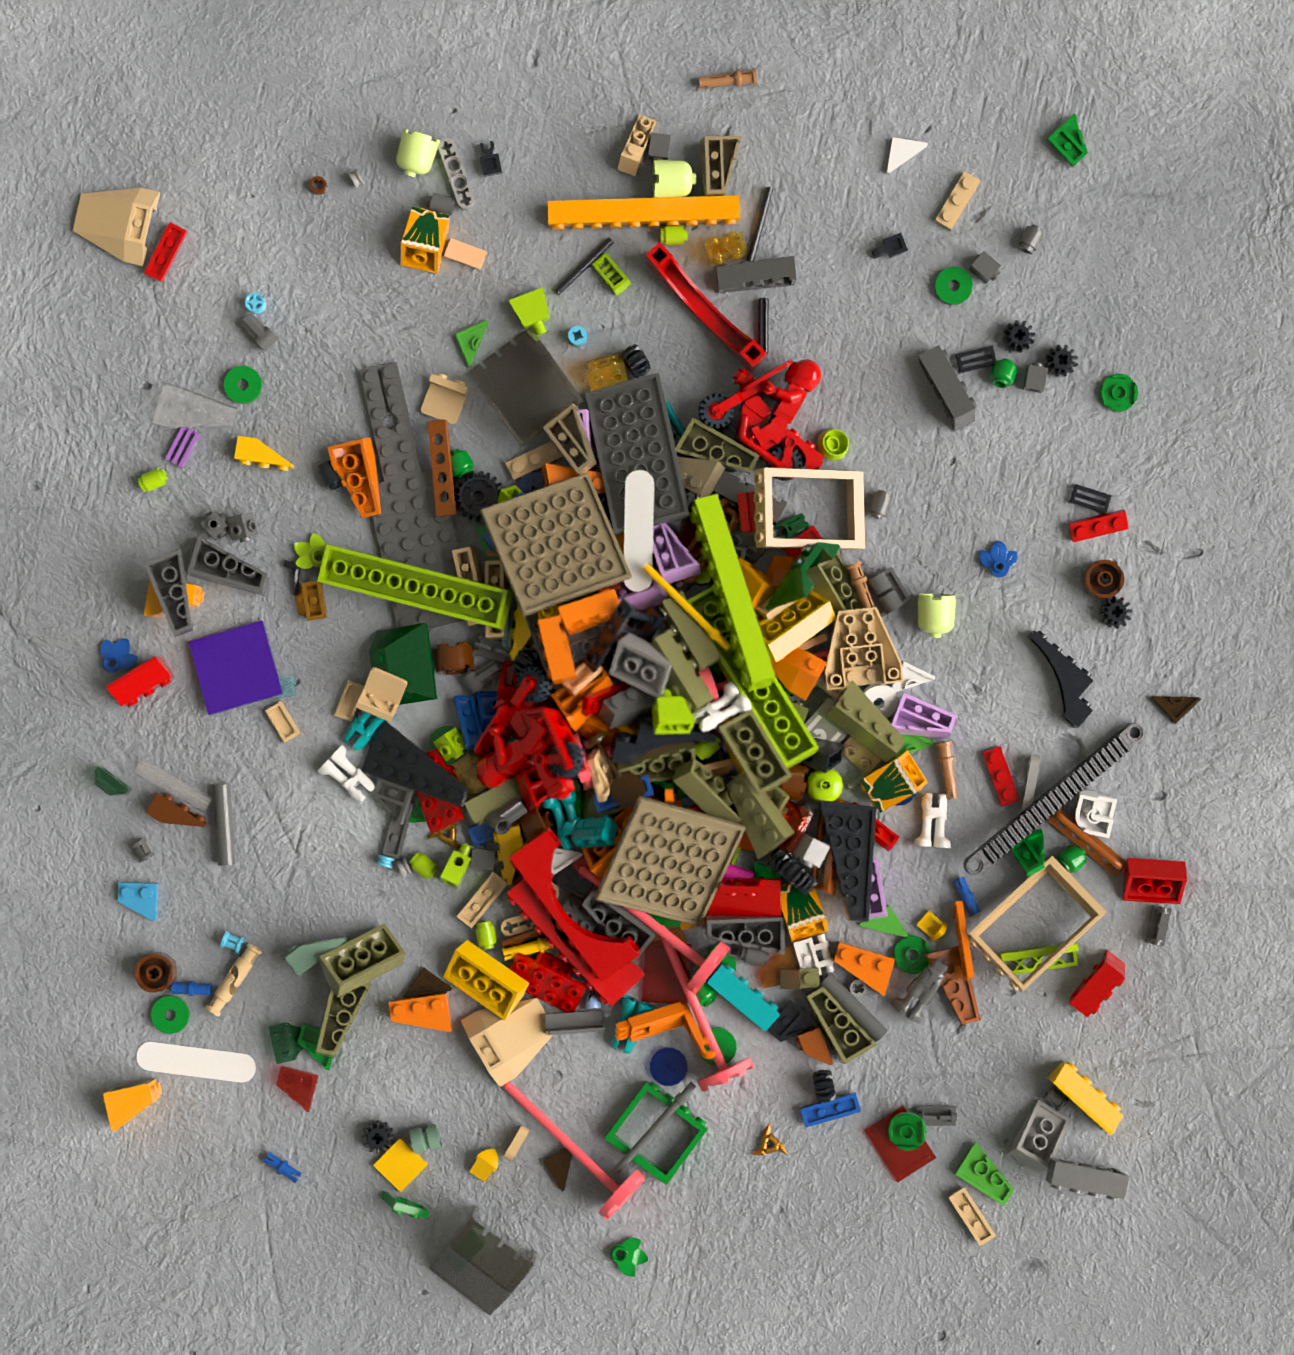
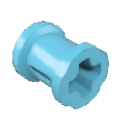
M226 931L220 947L230 948L239 954L245 938L231 935L229 931Z

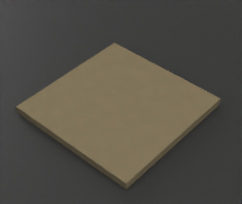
M589 473L480 510L523 617L632 578Z
M639 796L598 887L595 898L603 902L701 926L746 827L743 824Z

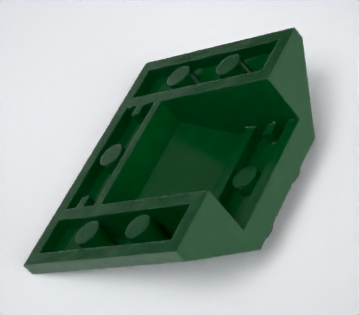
M823 542L805 545L801 549L799 557L793 560L792 567L765 608L770 610L806 598L815 585L806 574L809 567L832 560L841 546L839 544Z
M427 623L377 631L369 649L371 669L376 667L407 681V686L399 705L437 699Z

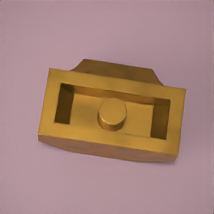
M317 580L301 583V588L295 596L298 615L306 617L307 621L327 618L322 583L317 582Z

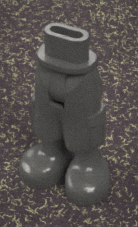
M935 958L932 964L929 963L918 977L914 978L906 988L908 994L903 999H893L891 1002L892 1006L899 1013L905 1015L913 1000L918 998L919 1000L915 1006L907 1013V1017L913 1022L921 1023L924 1019L922 1010L925 1005H930L936 997V991L941 985L943 977H945L944 972L948 965Z

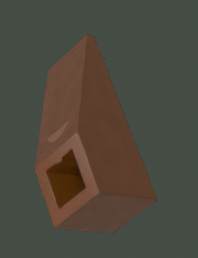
M167 792L157 793L145 813L160 823L207 827L209 825L205 822L206 818L199 813H196V815L189 811L190 807L182 802L180 804L173 801L174 797Z

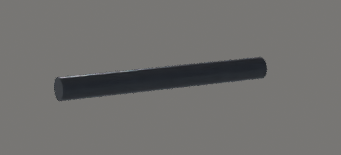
M766 187L746 261L754 262L773 192L771 187Z
M608 237L554 291L560 295L614 243L613 240Z

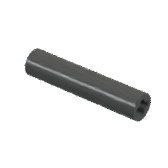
M230 784L213 785L218 866L235 865Z
M831 972L820 981L819 986L824 987L875 1042L879 1041L888 1030Z

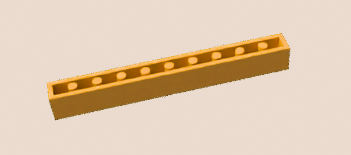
M739 195L548 201V225L553 230H564V227L581 230L583 227L591 226V229H602V226L618 229L622 225H629V228H639L640 225H648V227L655 228L659 227V224H667V226L686 224V226L690 227L697 226L698 223H705L706 226H715L717 223L735 225L740 220Z

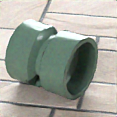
M437 1124L428 1125L424 1130L421 1127L410 1130V1138L415 1155L426 1152L427 1148L431 1151L442 1148Z

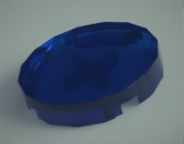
M665 1047L658 1050L650 1061L652 1077L664 1086H674L680 1083L688 1071V1062L685 1055L673 1047Z

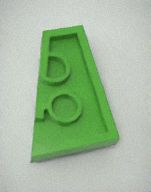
M975 1141L954 1174L1004 1206L1014 1189Z

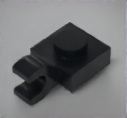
M898 233L883 239L884 245L873 249L872 254L874 259L884 254H888L889 258L907 252L908 248L902 234Z

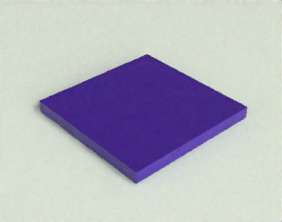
M263 621L189 642L209 716L283 694Z

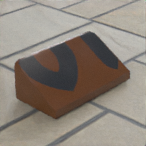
M533 928L502 940L501 944L505 949L537 941V938L542 939V937Z

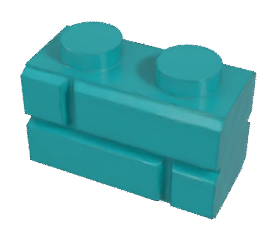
M605 815L601 816V818L587 817L583 820H577L576 830L573 833L572 839L582 848L611 846L615 841L618 824L611 817Z

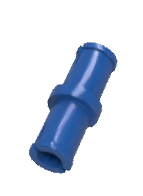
M961 877L959 880L953 881L960 895L959 899L963 901L970 917L974 915V912L975 914L979 913L980 910L974 900V893L970 891L964 879L965 877Z
M190 981L189 983L173 982L171 992L172 994H188L192 997L194 995L211 996L212 984L195 983V981Z
M272 1152L268 1153L267 1156L273 1162L265 1158L263 1163L275 1169L277 1174H282L293 1181V1183H296L298 1179L292 1174L300 1178L302 1172H299L290 1166L288 1161L281 1160Z

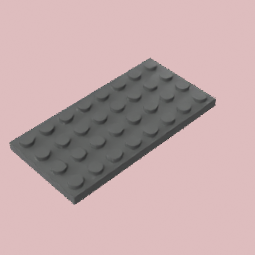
M659 373L585 392L614 534H624L625 481L627 476L636 470L648 472L654 480L653 526L690 517Z

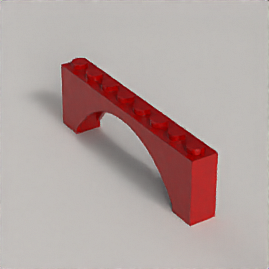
M660 242L646 254V265L743 366L752 373L766 358L767 353L760 345L733 325L702 294L676 262L673 255Z
M548 827L512 852L509 857L511 859L510 864L515 870L518 869L524 883L527 886L530 885L534 890L535 898L543 902L547 914L550 917L553 916L557 921L558 929L566 933L570 945L573 948L576 947L580 952L581 960L589 964L593 976L596 979L599 978L602 982L639 957L641 950L630 935L626 938L602 936L581 927L566 914L558 902L552 883L553 855L560 841L550 827Z
M520 878L506 891L509 895L506 899L513 906L517 904L521 908L519 913L526 920H532L534 923L532 927L539 935L544 933L547 937L545 941L552 949L556 947L560 951L558 955L565 963L569 961L573 965L571 968L578 977L582 975L586 979L585 985L591 991L595 989L599 993L597 998L604 1005L608 1003L610 1006H613L645 975L635 963L630 962L601 982L599 978L596 979L590 971L591 967L587 962L584 963L580 956L571 951L560 939L553 926L551 917L544 909L545 905L541 900L538 901L535 898L532 887L530 885L527 886L522 878Z

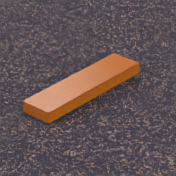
M956 901L952 906L963 979L968 981L974 978V970L963 902Z

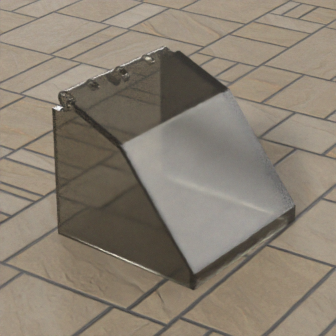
M529 329L522 331L513 338L517 343L515 347L509 341L499 348L498 351L502 355L500 358L494 352L483 360L487 368L483 369L479 363L467 373L471 382L521 447L541 433L546 424L572 404L577 406L583 401L542 341Z
M475 1206L430 1265L429 1269L488 1315H491L527 1276L535 1264L537 1252L534 1250L528 1259H525L522 1255H519L516 1260L513 1259L517 1252L504 1242L499 1248L497 1245L501 1239L490 1231L485 1236L482 1235L485 1227L474 1220L479 1207Z

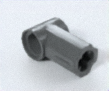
M252 312L246 315L240 322V325L264 351L279 339Z
M492 660L479 670H474L463 677L462 681L471 695L486 687V684L499 677L501 671L495 661Z
M517 798L501 811H492L487 817V823L498 834L502 835L507 833L511 828V824L526 814L527 810Z

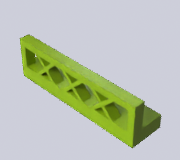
M1074 943L1064 952H1072L1073 962L1065 963L1059 957L1046 970L1077 966L1076 951H1078V944ZM1061 944L999 952L998 954L1003 962L1014 960L1018 963L1011 970L1014 974L1033 972L1037 968L1036 966L1042 963V958L1051 955ZM1026 958H1034L1036 960V963L1031 968L1025 967L1022 962Z

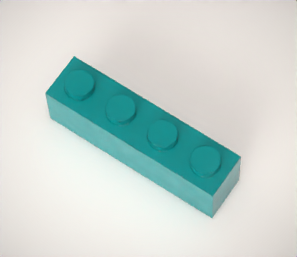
M719 963L706 982L766 1032L779 1017L780 1013L777 1011L779 1007L771 1000L769 1002L762 998L764 994L757 988L752 990L748 986L749 982L743 976L738 978L733 974L735 970L730 965Z

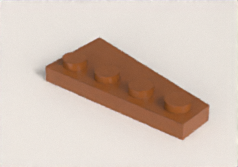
M958 946L924 954L930 964L937 958L948 965L940 986L960 1024L965 1025L980 1021L981 1018L971 980L964 981Z

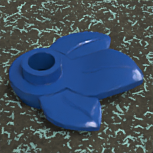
M998 540L992 545L990 551L980 550L979 559L982 566L990 569L993 576L1001 578L1006 576L1009 568L1016 564L1017 552H1008L1005 544ZM1001 565L1003 569L998 570L996 566Z
M127 638L117 641L114 645L106 639L101 645L100 652L104 658L102 666L109 673H115L120 668L129 669L137 662L138 656L130 654V642ZM111 660L116 662L114 667L109 665Z

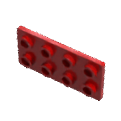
M437 748L427 752L435 762L439 763L446 771L459 780L455 767L445 766L442 755ZM416 791L430 833H436L464 819L460 806Z
M723 878L706 915L780 917L782 914L781 880Z
M518 952L510 967L511 971L529 982L526 993L565 1012L575 1011L587 987L585 984L570 977L573 972L571 969L572 965L546 952H539L536 960Z

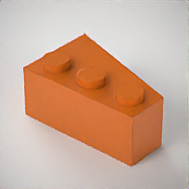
M547 463L541 466L545 487L580 475L574 468ZM594 471L585 472L589 473L597 495L606 494L602 473Z
M561 615L538 620L540 628L538 635L540 643L543 642L545 648L542 650L544 661H548L549 668L546 669L548 679H552L554 684L576 680L577 675L570 644Z
M603 667L601 673L576 695H573L564 687L551 695L574 732L591 716H585L581 713L583 696L613 686L610 677Z
M838 941L833 960L884 996L895 959Z
M448 992L395 999L388 1002L391 1022L447 1032L453 1031Z

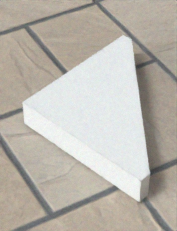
M893 137L887 173L890 174L897 167L914 157V155L926 148L928 143Z
M903 661L904 682L892 683L891 688L896 693L934 680L935 676Z
M556 848L552 861V873L555 875L583 856L582 852Z

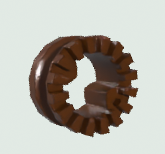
M315 176L310 180L309 187L314 194L322 195L327 190V183L323 177ZM316 181L319 183L323 182V188L320 190L318 188L314 189L313 184Z

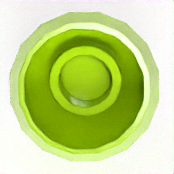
M829 428L819 435L817 447L824 458L837 461L847 454L849 439L843 431Z

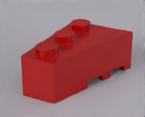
M535 767L514 775L528 812L539 806L541 802L549 797Z
M1108 949L1104 953V960L1099 965L1095 964L1092 968L1094 971L1087 979L1084 978L1070 996L1069 1004L1087 1018L1091 1013L1094 1015L1100 1008L1099 1004L1103 1000L1107 1001L1113 994L1112 990L1116 986H1121L1125 980V963Z

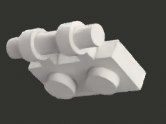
M824 934L817 935L819 942L817 944H813L811 937L793 942L800 968H819V976L822 975L820 967L826 966L827 973L835 971L833 966L834 960L830 956L828 949L830 945L826 941ZM821 949L823 960L818 961L816 950Z

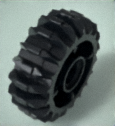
M473 471V478L466 474V482L462 479L459 480L462 487L455 486V489L460 491L459 493H454L455 497H459L458 500H455V504H461L456 509L458 512L464 509L461 516L465 517L469 514V521L475 516V522L479 523V517H482L480 510L498 503L500 490L497 488L501 487L502 484L501 482L494 484L497 480L495 476L489 480L491 475L489 472L483 477V471H479V477H476V473ZM477 492L484 493V499L481 502L474 500V495Z
M778 850L771 856L769 864L802 894L807 895L813 890L817 884L816 879L783 850Z

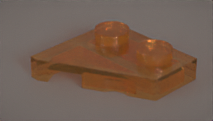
M793 944L787 946L785 955L777 954L759 969L763 988L780 985V969L798 968Z

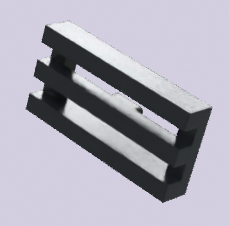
M993 346L955 355L959 374L990 367L996 362ZM990 351L989 355L961 361L963 357ZM992 359L991 362L979 365H974L966 368H963L962 366L974 362Z
M1074 484L1069 503L1106 514L1112 495ZM1077 490L1106 498V502L1079 494ZM1075 497L1103 505L1104 508L1075 500Z

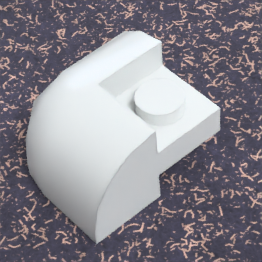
M1081 791L1075 811V820L1083 832L1109 838L1114 821L1113 815L1117 798L1097 794V791Z

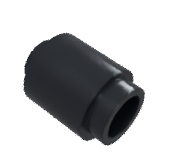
M331 460L318 466V473L325 488L335 490L341 487L340 483H342V480L337 471L333 469Z

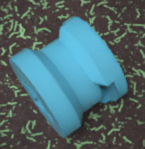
M250 293L245 298V306L253 314H260L265 310L266 302L260 294Z
M574 326L570 329L568 338L571 345L575 347L585 345L587 342V332L583 327Z

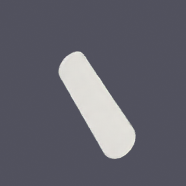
M643 470L631 472L625 481L624 558L632 578L625 580L624 583L628 589L635 592L648 588L652 583V578L643 570V567L647 563L651 567L653 564L654 480L648 472Z
M146 1042L137 1051L139 1066L148 1071L240 1083L249 1081L256 1071L253 1058L242 1053L157 1042Z

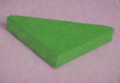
M487 320L455 333L468 367L472 365L488 326Z
M900 734L905 739V742L892 759L907 750L909 753L933 746L935 742L923 736Z
M890 905L886 906L888 917L871 919L868 923H859L861 927L903 937L908 936Z

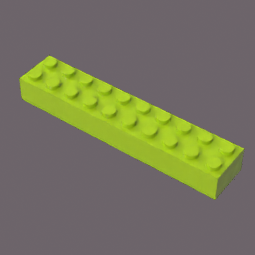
M718 494L696 499L693 507H691L690 519L692 524L695 523L696 525L695 535L697 541H701L703 547L701 548V554L708 563L706 567L707 573L714 582L712 585L713 593L715 596L718 595L720 601L718 603L719 612L724 614L726 620L723 623L726 632H729L731 639H729L732 651L735 650L737 655L735 663L737 668H741L742 685L747 687L748 692L768 687L772 684L775 674Z
M326 544L317 582L499 629L505 628L513 595L512 590Z
M712 587L689 599V604L714 629L717 628L721 632L720 635L729 642L731 636L724 628L723 621L726 620L724 614L719 612L718 603L720 601L718 595H714ZM711 639L721 656L717 665L728 683L733 682L739 695L744 694L748 698L751 709L787 769L816 753L819 749L818 745L777 678L775 677L772 684L768 687L748 692L747 687H743L741 682V676H743L741 668L738 669L735 663V658L737 657L735 650L732 651L730 647L726 651L716 641Z

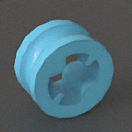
M378 854L379 860L376 861L377 865L393 867L391 862L395 858Z

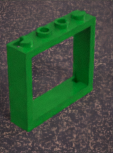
M645 1081L606 1133L604 1139L626 1155L632 1147L615 1135V1133L645 1093L648 1091L668 1107L675 1098L669 1093L663 1094L659 1091L660 1086L651 1081L649 1083ZM685 1105L679 1106L675 1112L699 1131L670 1170L666 1173L639 1152L632 1159L665 1185L668 1184L708 1130V1127L705 1125L707 1122L700 1116L695 1118L691 1115V1110Z

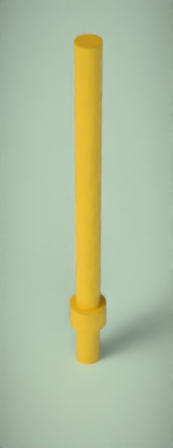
M648 563L643 567V570L709 634L708 637L716 641L726 651L730 648L731 644L720 635L721 632L717 628L714 629Z

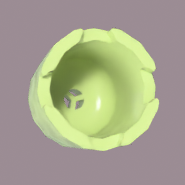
M403 129L396 155L397 165L405 170L404 174L415 177L416 174H426L431 169L440 140L435 139L433 142L431 141V136L415 131L412 134H408L409 130Z
M657 159L653 161L652 175H656V183L652 184L653 198L686 197L689 195L692 185H696V173H692L689 163L682 160Z
M933 593L918 594V626L920 630L930 633V637L936 638L941 637V634L951 631L955 620V595L942 594L941 597H933Z

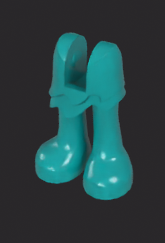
M362 710L358 717L355 716L354 720H352L342 740L345 743L349 742L357 732L360 738L352 748L355 751H359L369 742L374 731L385 721L384 719L374 716L366 727L365 722L371 714Z
M575 791L569 793V796L562 800L551 798L541 802L543 808L552 811L557 825L558 839L565 850L571 849L572 844L569 834L573 836L577 820H580L579 817L577 818L574 802L577 798ZM561 803L565 807L568 822H565Z
M623 995L619 999L622 1005L619 1022L630 1018L637 1000L628 995ZM639 1001L634 1016L652 1011L655 1007L647 1002ZM615 1025L611 1039V1048L616 1050L620 1040L615 1039ZM628 1038L623 1053L629 1054L637 1041L630 1042Z

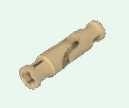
M249 942L247 943L246 950L242 956L237 958L215 991V996L205 1006L209 1012L220 1016V1011L226 1003H229L237 988L253 967L252 963L258 954L262 953L258 947Z

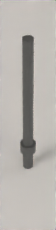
M690 1082L682 1092H679L674 1097L675 1100L614 1167L617 1173H620L676 1109L680 1105H684L688 1100L687 1097L697 1087L693 1082Z

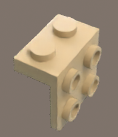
M431 374L429 379L430 386L422 404L421 412L439 420L445 419L447 423L455 425L469 389L465 386L466 383L455 379L453 382L448 380V376L444 374Z
M373 667L355 707L391 722L406 689L407 681Z
M852 736L844 743L842 754L865 773L871 772L882 760Z

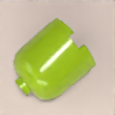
M833 768L827 773L812 769L806 776L805 792L816 803H819L820 800L833 802L842 793V778Z

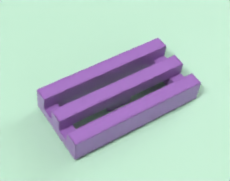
M182 425L165 459L183 468L201 434ZM186 431L187 434L184 437L174 459H172V456ZM191 434L194 435L181 462H178V459L184 447L186 446Z

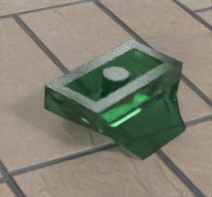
M103 766L96 768L94 784L109 796L129 795L132 791L131 787Z
M289 1022L268 1026L276 1064L296 1060L299 1052L304 1049L297 1043L301 1028L293 1026Z

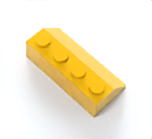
M811 590L806 598L793 602L770 620L763 619L758 624L769 658L775 662L783 659L788 653L830 625V623L836 620V616L830 601Z
M468 940L455 950L443 978L504 1021L521 1000L529 985V982Z
M1062 1061L1047 1078L1103 1130L1112 1135L1123 1116L1119 1112L1121 1108L1113 1101L1111 1103L1106 1101L1104 1098L1107 1095L1099 1088L1093 1089L1090 1086L1092 1082L1085 1075L1080 1077L1076 1073L1078 1069L1071 1062L1066 1064Z

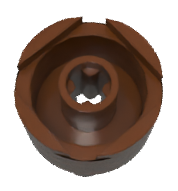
M1099 560L1090 564L1085 569L1082 576V584L1085 592L1091 597L1107 599L1115 596L1122 589L1125 578L1122 569L1114 561ZM1102 576L1107 579V582L1103 584L1099 579Z
M457 642L456 646H449L446 643L438 644L437 649L434 650L436 674L441 675V671H446V675L468 673L467 669L469 668L471 671L475 670L473 647L469 646L468 642Z
M799 762L788 768L792 777L778 786L790 796V800L802 801L807 783L805 780L809 770V766Z
M542 803L529 812L527 810L526 814L517 819L518 824L526 835L527 842L548 827L558 837L554 815L550 809L543 808Z
M154 952L144 956L138 961L134 970V977L139 986L144 991L150 993H157L167 989L172 985L177 976L175 960L162 952ZM157 968L159 975L155 977V973L152 970Z

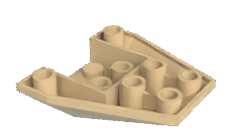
M145 188L82 193L73 232L121 261L143 267L147 247L145 246L152 211L157 209L160 192Z
M877 607L837 612L825 667L827 691L845 689L852 680L857 686L904 682L902 662Z
M538 998L519 1001L505 1021L487 1008L477 1010L461 1020L469 1040L499 1087L516 1078L553 1036L544 1033V1014L546 1012Z

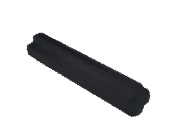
M759 298L758 344L767 354L769 352V299Z

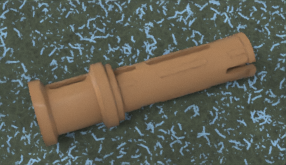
M755 68L746 71L738 69L735 73L699 76L700 89L726 85L741 87L743 84L752 83L757 85Z
M861 561L845 566L852 580L850 583L852 586H855L862 608L874 607L866 584L867 577L864 576L860 566L862 564Z
M952 740L935 743L939 753L937 760L942 765L947 800L951 799V791L953 799L959 798L952 763L955 760L951 751Z

